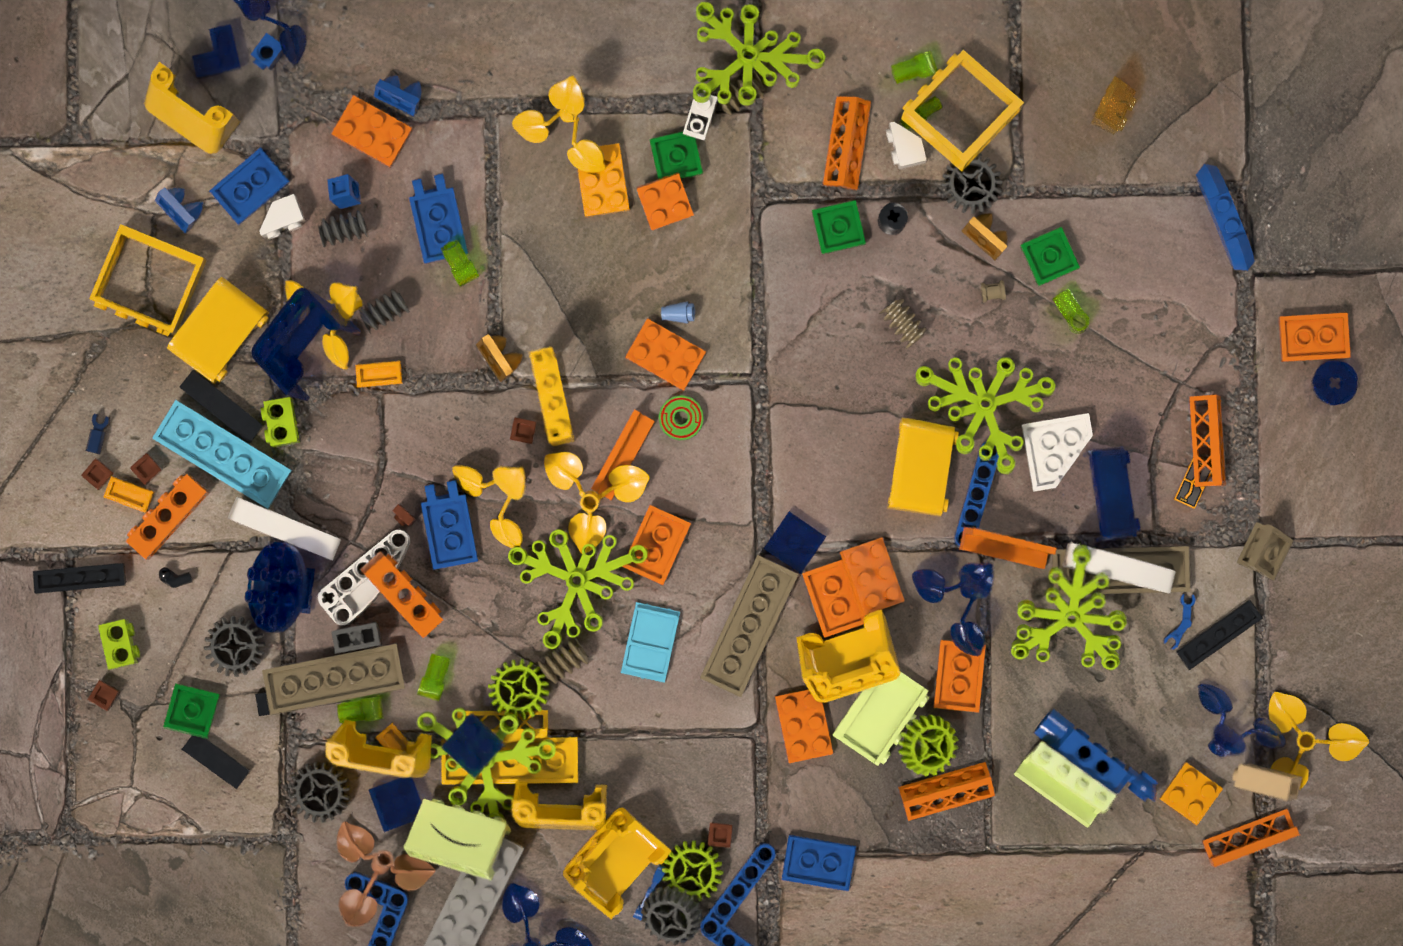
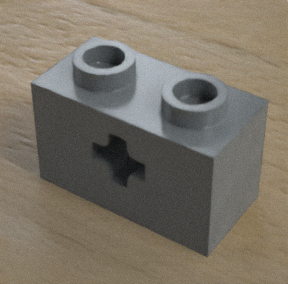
M379 623L331 631L335 654L383 645Z

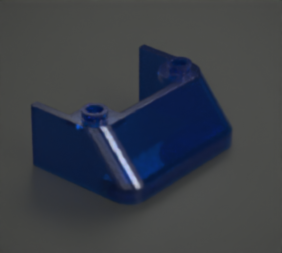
M299 288L293 293L255 342L251 354L257 364L287 396L308 401L310 397L297 384L304 373L303 364L297 359L323 325L332 331L339 329L355 335H360L361 331L350 319L343 318L336 306L306 288Z
M1123 446L1086 451L1083 455L1084 458L1089 457L1101 537L1096 538V542L1137 536V531H1140L1139 518H1135L1127 469V464H1130L1129 451L1124 450Z

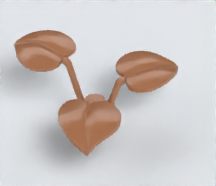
M346 821L339 828L337 848L340 855L352 863L357 862L361 857L363 860L373 859L371 867L375 872L363 894L358 890L352 889L346 891L341 896L339 910L348 926H362L375 916L377 902L372 897H368L367 894L379 874H385L390 868L392 873H396V883L405 890L413 891L421 888L435 873V869L429 863L411 857L408 854L396 857L394 862L392 854L385 850L368 855L374 848V839L367 830L349 824Z

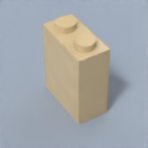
M1250 763L1239 764V767H1236L1233 773L1234 787L1283 800L1297 799L1302 780L1300 776Z

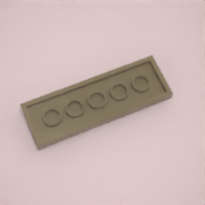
M1189 546L1098 548V550L1174 570L1176 573L1171 592H1190ZM1056 549L1055 555L1052 554V568H1060L1063 576L1072 585L1075 570L1062 566L1066 549ZM1084 572L1082 586L1093 580L1096 575ZM1058 573L1053 574V577L1060 576ZM1101 578L1098 582H1105V579ZM1108 578L1109 583L1107 587L1097 588L1089 594L1160 593V591ZM1053 583V587L1059 590V595H1067L1058 583Z
M757 555L701 674V679L739 697L742 696L798 577L797 573Z
M397 644L262 670L270 715L405 689Z

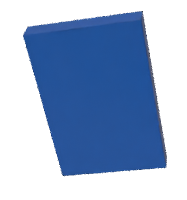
M260 147L209 191L238 225H241L287 186L290 181Z
M789 835L781 880L849 891L856 846Z

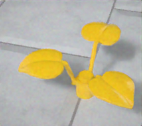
M574 75L554 84L549 90L550 102L555 108L561 109L551 119L544 122L543 114L536 110L523 111L514 118L512 122L513 128L524 139L533 143H540L546 140L549 135V130L546 126H549L558 117H561L567 123L574 122L572 145L574 147L568 150V159L572 165L585 172L593 173L605 170L604 155L600 147L591 140L583 139L578 143L576 141L578 122L580 121L578 115L584 109L585 101L581 87Z
M292 280L285 281L288 303L292 310L299 315L307 314L308 308L335 304L337 313L343 318L330 331V334L326 333L323 335L322 344L327 357L332 363L342 369H349L347 366L349 354L346 343L335 333L347 319L353 316L355 311L359 310V307L363 306L360 296L356 293L357 287L335 282L330 285L331 300L310 303L308 302L309 296L307 291L299 283Z
M570 452L547 454L544 458L545 471L551 483L559 489L567 490L575 482L579 489V494L582 496L580 505L583 510L587 511L588 515L578 513L571 518L568 525L569 535L581 554L584 545L593 544L596 547L605 536L607 527L604 518L599 515L592 516V511L597 509L600 499L614 490L618 500L626 503L633 502L643 494L650 479L649 475L639 467L621 465L613 469L609 474V481L613 486L601 494L595 491L584 492L580 481L577 479L583 471L582 462L577 455ZM586 547L585 552L593 550L592 547Z
M463 465L453 466L452 472L455 480L466 494L475 497L480 496L483 493L482 488H487L496 483L508 495L498 515V519L493 518L490 521V529L494 537L503 545L510 548L521 547L523 537L520 528L512 520L504 519L503 515L511 499L517 500L524 495L525 476L523 467H497L493 471L494 480L482 483V475L475 469Z
M1274 692L1269 703L1270 722L1281 733H1287L1293 727L1299 735L1297 745L1300 750L1295 761L1288 757H1282L1272 764L1271 769L1302 777L1299 790L1307 783L1309 771L1306 766L1298 763L1303 752L1313 749L1316 743L1330 744L1329 752L1338 761L1354 759L1369 744V739L1358 728L1349 724L1341 723L1332 726L1328 731L1330 740L1315 739L1312 733L1302 732L1297 725L1303 723L1306 718L1307 710L1304 703L1295 696Z

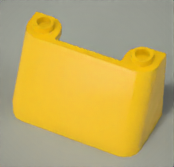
M159 62L150 77L145 97L146 109L206 153L215 154L219 152L240 121L233 113L222 106H213L205 115H202L178 98L179 92L174 86L176 76L169 68Z
M220 277L172 338L167 349L212 383L221 382L228 373L225 370L227 368L226 364L253 329L264 327L269 320L267 315L270 312L224 277Z
M904 417L900 419V435L898 436L887 509L940 517L942 512H947L949 499H945L952 445H956L959 433L955 431V427Z
M882 610L871 612L864 617L865 628L823 641L821 636L816 633H807L796 637L802 679L816 701L829 702L894 681L900 676L898 660Z
M345 720L326 742L327 758L336 765L412 778H421L430 769L432 735L421 733L416 742H409L406 751L366 744V734H360L356 730V722Z
M516 782L512 812L515 821L521 827L599 830L605 825L607 785H595V790L592 794L584 795L583 805L538 804L539 793H532L528 789L527 782Z
M621 807L611 814L605 821V825L595 832L566 865L563 876L577 892L612 919L623 909L624 900L621 895L650 862L654 865L662 864L665 859H668L672 851L632 814Z

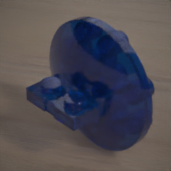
M273 542L266 545L256 557L252 567L247 571L248 586L245 592V601L248 603L254 622L265 632H283L294 624L300 613L310 614L311 594L315 569L305 567L300 552L292 544ZM252 581H254L253 590H251Z

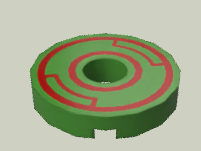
M684 395L674 396L667 400L659 413V423L663 432L670 438L679 441L689 440L696 436L702 428L704 421L703 410L699 403L691 397ZM678 412H685L687 414L688 420L685 424L676 423L675 415Z

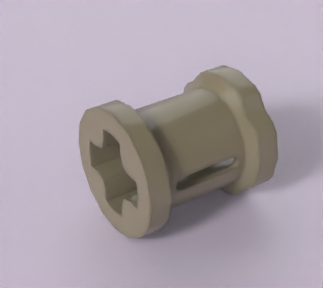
M1000 280L999 283L986 285L981 283L983 303L992 299L1001 298L1006 300L1003 280Z

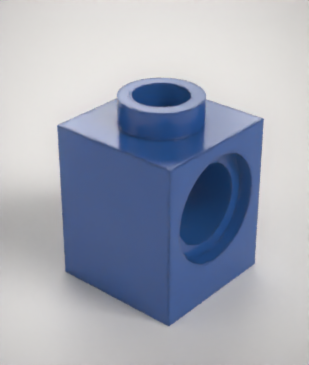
M266 33L251 53V56L255 59L253 63L262 70L268 68L272 71L287 48ZM265 49H272L273 55L271 58H262V53Z
M349 174L327 179L329 200L338 208L343 209L361 204L359 183Z

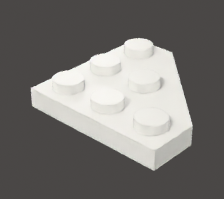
M1089 413L1021 425L1033 492L1053 489L1058 486L1093 436Z

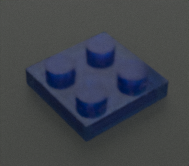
M789 511L764 549L801 574L826 536Z
M471 713L441 748L473 778H476L503 748L505 743Z
M401 777L368 790L384 832L415 821L422 800L412 777Z

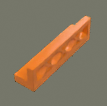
M836 96L823 185L858 190L871 101L859 97ZM843 102L849 103L848 111L845 114L842 113ZM844 124L845 133L840 137L839 128ZM839 147H841L842 153L841 156L837 159L835 157L836 150ZM837 168L839 171L837 181H831L832 173Z
M1191 396L1189 398L1195 487L1226 486L1221 396ZM1208 400V410L1202 416L1196 411V401ZM1202 421L1209 426L1210 431L1204 439L1197 433V427ZM1203 444H1206L1211 449V455L1206 461L1199 456L1198 451ZM1199 461H1201V462L1203 463L1200 468H1199ZM1205 466L1212 471L1213 481L1200 482V472Z
M634 409L591 490L601 494L613 486L609 481V474L618 466L631 465L655 422L654 420ZM614 490L604 497L612 501L615 495Z
M964 527L959 549L1045 569L1048 554L1055 555L1057 548L976 528Z
M986 762L898 787L908 821L995 796ZM988 785L989 790L976 791L978 787ZM960 792L966 793V794H965L963 797H961V798H955V797H954L957 793H960ZM936 799H944L940 804H932ZM915 805L922 806L919 810L910 812L909 807Z
M1286 808L1204 839L1202 843L1211 866L1217 867L1300 834ZM1285 816L1288 824L1287 828L1278 830L1272 827L1277 817ZM1271 820L1269 825L1264 823L1266 821ZM1259 824L1267 827L1264 837L1261 838L1251 835L1254 826ZM1250 828L1248 833L1243 832V830ZM1271 829L1276 831L1272 834H1269ZM1239 832L1246 835L1243 845L1235 846L1230 843L1233 834ZM1229 836L1227 841L1222 840V838ZM1250 837L1255 839L1253 841L1248 842ZM1216 840L1225 843L1222 852L1213 856L1209 843ZM1228 845L1234 847L1232 849L1227 850Z

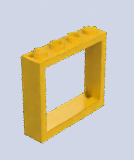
M964 50L959 55L953 54L946 63L948 66L944 70L940 68L933 75V81L929 85L924 84L917 93L919 96L914 101L910 99L902 108L904 112L901 118L961 171L1021 111L1024 104L1020 98ZM960 65L1008 105L964 153L915 112Z
M120 224L89 299L95 302L94 307L106 311L107 307L115 310L114 315L126 320L130 316L136 319L135 323L148 328L150 324L157 327L156 332L169 336L172 333L175 335L207 260ZM126 238L196 265L171 325L102 298Z
M553 348L529 352L550 444L557 446L575 442L556 354Z

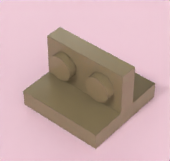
M1256 522L1237 563L1274 581L1293 540L1274 526L1269 524L1265 526Z

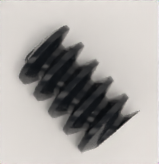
M888 203L885 205L878 216V226L881 231L889 235L901 233L908 220L907 210L898 203ZM890 215L893 218L897 217L896 223L893 220H888Z

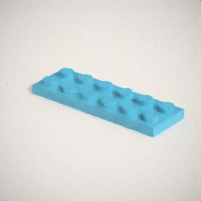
M175 400L152 437L155 441L267 509L270 508L292 472L286 466Z

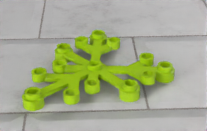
M702 2L696 7L697 19L701 22H707L713 28L700 27L697 31V39L700 42H707L709 39H724L738 52L737 60L724 70H711L705 67H700L696 70L695 78L700 83L696 84L693 88V98L699 103L707 102L711 97V92L720 86L717 100L721 104H728L731 100V92L729 91L730 77L742 67L743 87L739 89L738 100L741 104L749 106L755 102L757 95L755 88L752 87V68L763 77V83L766 86H774L777 81L776 73L770 71L762 62H769L786 79V85L790 88L798 86L800 77L797 73L792 72L784 63L808 64L813 69H819L824 65L825 54L820 49H812L808 55L784 53L790 47L794 48L800 44L801 37L797 32L789 33L787 38L769 53L762 51L768 46L777 44L778 34L775 31L766 32L765 37L753 46L754 24L759 17V10L754 5H746L741 10L740 18L745 23L744 45L731 33V22L734 17L732 9H722L720 13L721 23L714 16V7L710 3ZM706 12L708 16H703L701 13ZM729 14L731 17L725 18L723 15ZM751 15L753 18H752V19H749V18H746L745 16ZM705 32L707 36L703 37L700 33ZM772 36L775 40H768L767 37ZM790 38H796L797 41L792 42ZM750 55L752 58L747 59L744 56ZM817 59L819 63L812 62V60ZM705 73L706 76L700 77L698 74ZM770 76L773 77L774 80L768 81L766 78ZM789 78H795L796 82H790ZM708 79H712V80H711L710 82H708L707 84L704 83V82H706ZM704 93L706 96L700 97L698 94ZM726 94L728 98L723 99L721 95ZM746 95H747V96H749L751 99H749V100L744 99L743 96H746Z
M1004 357L997 362V374L987 393L982 382V371L976 367L969 371L968 377L973 382L977 393L975 395L969 392L961 370L962 362L959 358H952L948 363V368L953 373L957 385L934 375L932 369L927 366L920 367L916 371L915 376L916 382L919 385L928 386L933 384L951 393V395L941 398L932 396L928 400V408L931 411H938L941 407L964 400L972 403L961 408L952 406L948 412V417L952 421H958L961 417L976 413L966 433L957 438V451L961 454L972 452L974 449L973 438L985 417L991 434L986 444L979 449V457L982 460H989L995 447L999 456L997 460L998 471L1002 474L1011 473L1015 468V460L1011 455H1008L1004 444L1010 446L1013 451H1019L1023 447V439L1020 436L1012 437L999 431L993 413L997 406L1013 401L1030 407L1033 412H1040L1043 408V400L1039 397L1031 398L1029 396L1040 394L1043 397L1051 396L1055 391L1054 380L1049 377H1043L1038 381V384L1026 387L1027 383L1031 382L1033 378V372L1029 368H1023L1020 371L1019 380L1013 392L996 396L1005 377L1011 376L1015 368L1013 360ZM957 362L959 367L953 368L951 364ZM1008 363L1010 367L1008 369H1004L1002 367V364ZM922 372H927L929 376L923 378L920 374ZM977 372L980 376L973 378L971 374ZM1025 372L1029 373L1030 377L1025 379L1022 377V374ZM1047 382L1051 387L1046 389L1042 384ZM937 401L939 405L937 407H933L931 405V402ZM987 401L990 406L983 407L981 403ZM1039 402L1041 406L1035 408L1032 403ZM956 410L959 412V415L954 417L951 415V412ZM968 440L970 444L963 446L961 441ZM1018 440L1020 446H1013L1012 442ZM983 450H988L990 454L988 456H984L981 452ZM1009 460L1010 465L1004 466L1002 461Z
M561 529L554 530L550 534L549 540L554 547L559 549L568 571L551 565L544 541L538 540L532 544V550L537 554L538 559L527 555L526 550L522 547H514L509 551L508 559L512 564L521 565L524 563L535 568L521 572L520 580L523 583H531L535 578L547 573L566 581L568 591L562 606L549 612H541L537 617L540 625H548L552 620L556 619L552 630L546 632L543 636V644L547 648L555 649L561 645L562 637L560 633L564 623L567 626V635L569 637L575 638L581 634V628L575 623L570 611L576 594H578L586 614L584 620L586 629L595 632L602 628L603 618L595 613L586 589L599 594L603 599L612 598L614 590L610 586H601L589 580L600 577L619 585L625 591L633 589L635 583L632 578H624L610 571L631 562H645L648 558V551L644 546H633L629 554L607 562L612 548L617 545L616 537L607 535L603 539V547L595 567L588 571L586 569L591 557L596 554V547L593 544L584 545L581 559L576 567L567 545L569 540L568 534ZM558 534H561L564 537V540L561 543L556 541V536ZM609 537L614 540L612 546L606 544V540ZM537 543L543 545V549L540 552L535 548ZM588 546L592 547L593 553L591 555H587L585 552V549ZM637 550L643 552V557L640 559L635 555ZM518 551L522 553L521 560L515 558V553ZM526 572L531 575L529 581L524 580L523 576ZM575 576L581 578V583L578 585L573 582ZM626 579L631 582L630 588H625L623 585ZM605 588H608L610 590V595L608 597H605L603 595V590ZM543 614H546L548 616V621L546 623H543L541 621V616ZM592 618L598 620L596 627L591 625ZM573 626L578 630L576 635L570 633V628ZM551 635H554L557 638V642L555 644H552L549 641Z
M1079 545L1073 550V561L1076 563L1072 585L1063 576L1060 568L1054 567L1049 571L1050 581L1058 583L1070 597L1069 605L1059 595V590L1055 587H1050L1046 590V600L1054 603L1060 610L1037 608L1031 600L1019 602L1017 613L1021 619L1030 620L1033 617L1056 619L1057 621L1046 628L1029 627L1026 624L1019 625L1017 627V637L1019 639L1011 644L1013 657L1024 659L1029 655V650L1039 644V648L1036 650L1037 660L1040 662L1048 661L1050 658V651L1048 649L1050 636L1068 626L1075 627L1086 640L1085 650L1081 655V663L1084 667H1092L1094 665V650L1101 657V663L1104 668L1113 670L1119 666V654L1115 650L1121 647L1120 637L1117 635L1104 636L1093 634L1084 623L1108 625L1111 629L1120 631L1126 626V615L1120 610L1112 611L1108 616L1088 614L1087 612L1094 607L1102 608L1105 605V596L1102 593H1094L1089 600L1079 606L1081 598L1097 588L1107 587L1109 583L1107 574L1098 573L1093 580L1082 586L1085 565L1091 561V550L1085 545ZM1079 556L1086 557L1085 559H1078ZM1054 573L1060 574L1058 577H1053L1052 575ZM1103 578L1105 582L1100 583L1098 580ZM1055 593L1056 596L1050 597L1049 594ZM1097 598L1102 599L1101 602H1095L1094 600ZM1028 610L1030 613H1023V611ZM1069 616H1075L1076 618L1070 619V618H1068V617H1069ZM1115 621L1121 622L1120 624H1114ZM1026 630L1027 633L1021 634L1020 631ZM1117 641L1118 643L1113 645L1110 642ZM1017 650H1023L1024 652L1019 653V652H1016V651H1017ZM1041 652H1045V653H1046L1045 656H1040L1039 654H1040ZM1085 658H1091L1092 660H1091V661H1085L1084 659H1085ZM1109 660L1114 661L1113 663H1107Z
M458 707L452 713L458 735L438 723L433 713L423 712L418 718V727L423 731L433 730L452 743L442 746L431 744V748H436L438 751L435 755L431 754V759H436L440 755L465 752L471 756L459 759L451 756L445 763L446 769L451 772L456 771L458 768L473 766L460 786L451 789L448 796L450 803L458 806L463 805L467 799V790L479 773L482 772L485 790L477 800L472 802L470 811L472 813L476 811L473 806L479 804L481 806L479 812L482 813L485 804L488 803L490 813L488 818L500 817L505 820L503 814L498 810L497 801L506 810H511L513 804L510 806L505 804L506 799L513 801V796L505 795L494 787L490 768L493 767L495 762L515 759L527 767L530 773L536 774L541 769V762L538 759H531L529 756L539 755L543 759H550L556 752L555 743L549 739L541 741L537 746L526 747L535 739L536 734L532 728H525L523 730L521 739L513 750L495 752L506 735L515 732L518 728V718L513 714H506L501 718L500 729L487 747L483 733L485 724L480 720L474 721L471 726V732L475 736L477 746L475 748L469 744L465 724L466 711L463 708ZM458 711L462 712L463 717L457 718L455 713ZM430 717L432 722L426 724L423 719ZM511 719L514 724L508 726L505 721ZM474 725H481L482 730L476 731ZM530 732L532 733L533 737L527 739L524 736V733ZM550 745L551 750L547 752L543 749V746ZM480 756H487L488 761L482 762ZM455 761L457 766L450 767L448 762ZM537 763L539 768L534 770L530 767V764ZM459 791L462 793L463 796L461 798L455 797L454 793Z

